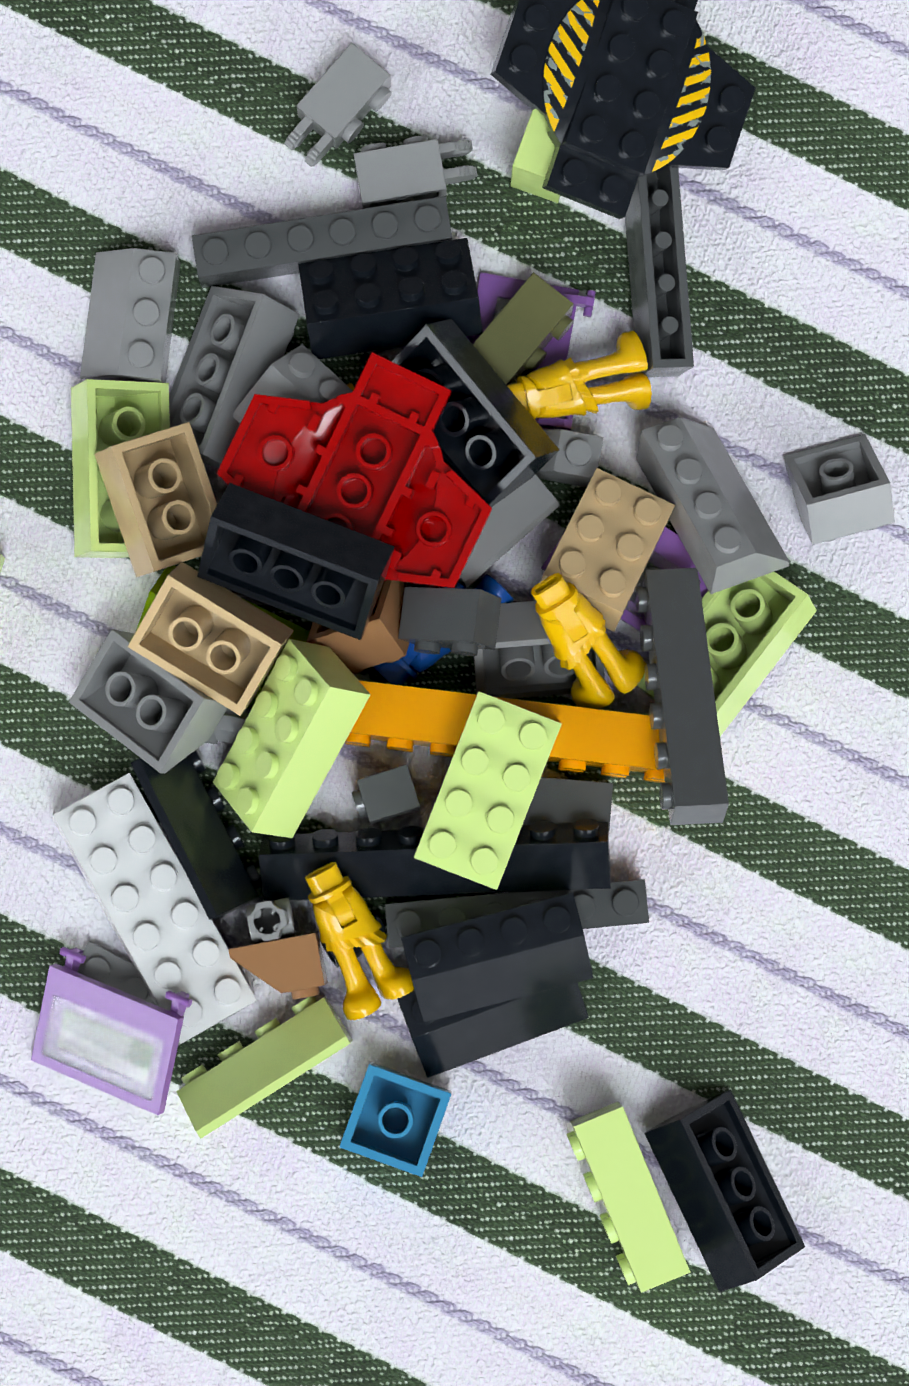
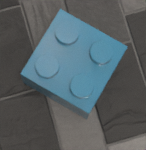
M370 1062L340 1148L422 1177L452 1091Z

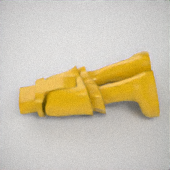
M633 330L620 334L616 340V351L614 353L579 362H573L571 357L565 361L559 359L555 363L539 368L526 376H519L517 383L507 385L534 419L557 418L568 415L585 416L586 411L597 414L599 412L597 405L614 402H626L631 409L643 410L649 408L652 395L650 380L641 372L648 369L647 357L638 334ZM631 373L624 376L622 380L593 387H587L585 384L587 381L597 378Z
M555 573L532 588L531 594L536 600L535 610L540 616L544 631L553 646L554 655L560 660V667L567 670L573 669L577 676L571 688V697L577 707L604 708L610 705L615 697L613 690L603 676L599 674L587 655L591 647L603 663L611 681L619 692L628 693L638 685L645 673V660L637 651L630 649L618 651L606 633L605 619H603L602 613L595 609L578 592L574 584L566 583L560 573Z
M329 863L308 874L305 879L312 892L309 894L308 899L313 903L320 941L325 943L326 951H331L335 955L347 986V992L343 1000V1012L346 1019L358 1020L377 1011L381 1006V1000L366 978L354 952V947L361 948L373 973L377 989L383 998L397 999L414 991L409 968L396 967L392 964L381 945L387 938V935L379 930L382 925L374 918L360 893L351 885L350 878L342 876L337 863Z

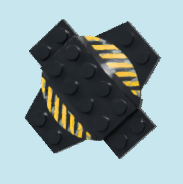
M698 0L515 1L490 75L531 110L537 109L546 118L550 129L547 133L555 146V150L542 186L543 189L617 219H622L626 216L639 177L656 171L664 165L672 166V168L726 170L730 167L756 88L707 46L703 32L696 20L698 12L694 11Z

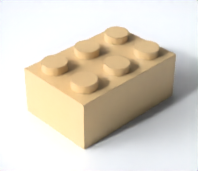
M190 422L113 445L95 453L136 578L202 556L210 518L217 506V502Z
M596 468L541 581L552 574L560 573L566 583L574 584L578 592L595 609L602 613L603 619H605V628L614 632L675 505Z
M181 562L168 574L131 639L128 648L241 716L253 701L294 630L226 588L198 578V571Z

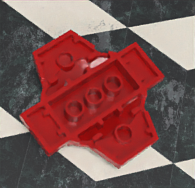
M373 352L353 392L338 395L336 398L325 403L254 394L217 471V474L227 484H235L395 546L385 581L394 580L455 588L493 510L444 462L439 442L433 432L452 391Z

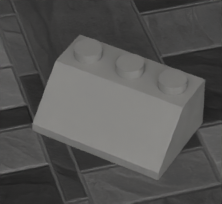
M137 248L96 252L80 372L81 379L166 383L181 266L177 253Z
M536 474L491 507L493 510L458 581L466 588L559 507L557 499Z
M536 600L501 603L495 650L478 649L477 656H473L476 695L480 691L492 697L513 699L571 694L572 684L577 676L573 669L567 670L560 667V660L555 657L553 646L544 631L540 616L535 610ZM591 647L587 655L599 674L605 679L604 665Z
M111 629L69 703L159 773L165 774L210 739L227 708L128 648L134 633Z

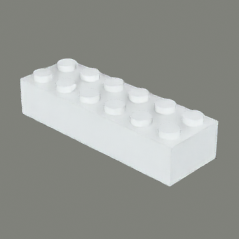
M130 773L53 814L54 824L139 976L146 985L154 1003L159 1007L170 1010L172 1001L165 998L168 990L175 993L183 991L189 994V999H192L191 1006L189 1008L186 1007L183 1015L184 1020L178 1046L257 1001L238 965L230 958L229 950L213 921L209 920L183 867Z

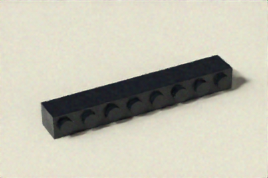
M581 819L568 824L536 821L530 825H522L497 890L414 858L425 830L420 826H406L400 830L386 831L367 827L356 832H337L332 829H321L309 834H294L293 838L263 835L259 851L263 901H273L288 897L289 900H309L308 896L312 892L305 877L332 862L337 863L343 877L348 876L350 878L351 885L360 893L362 898L611 888L608 822H597L593 819Z

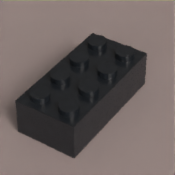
M467 238L298 264L311 352L318 359L407 346L426 324L452 319L466 337L483 333L479 296Z

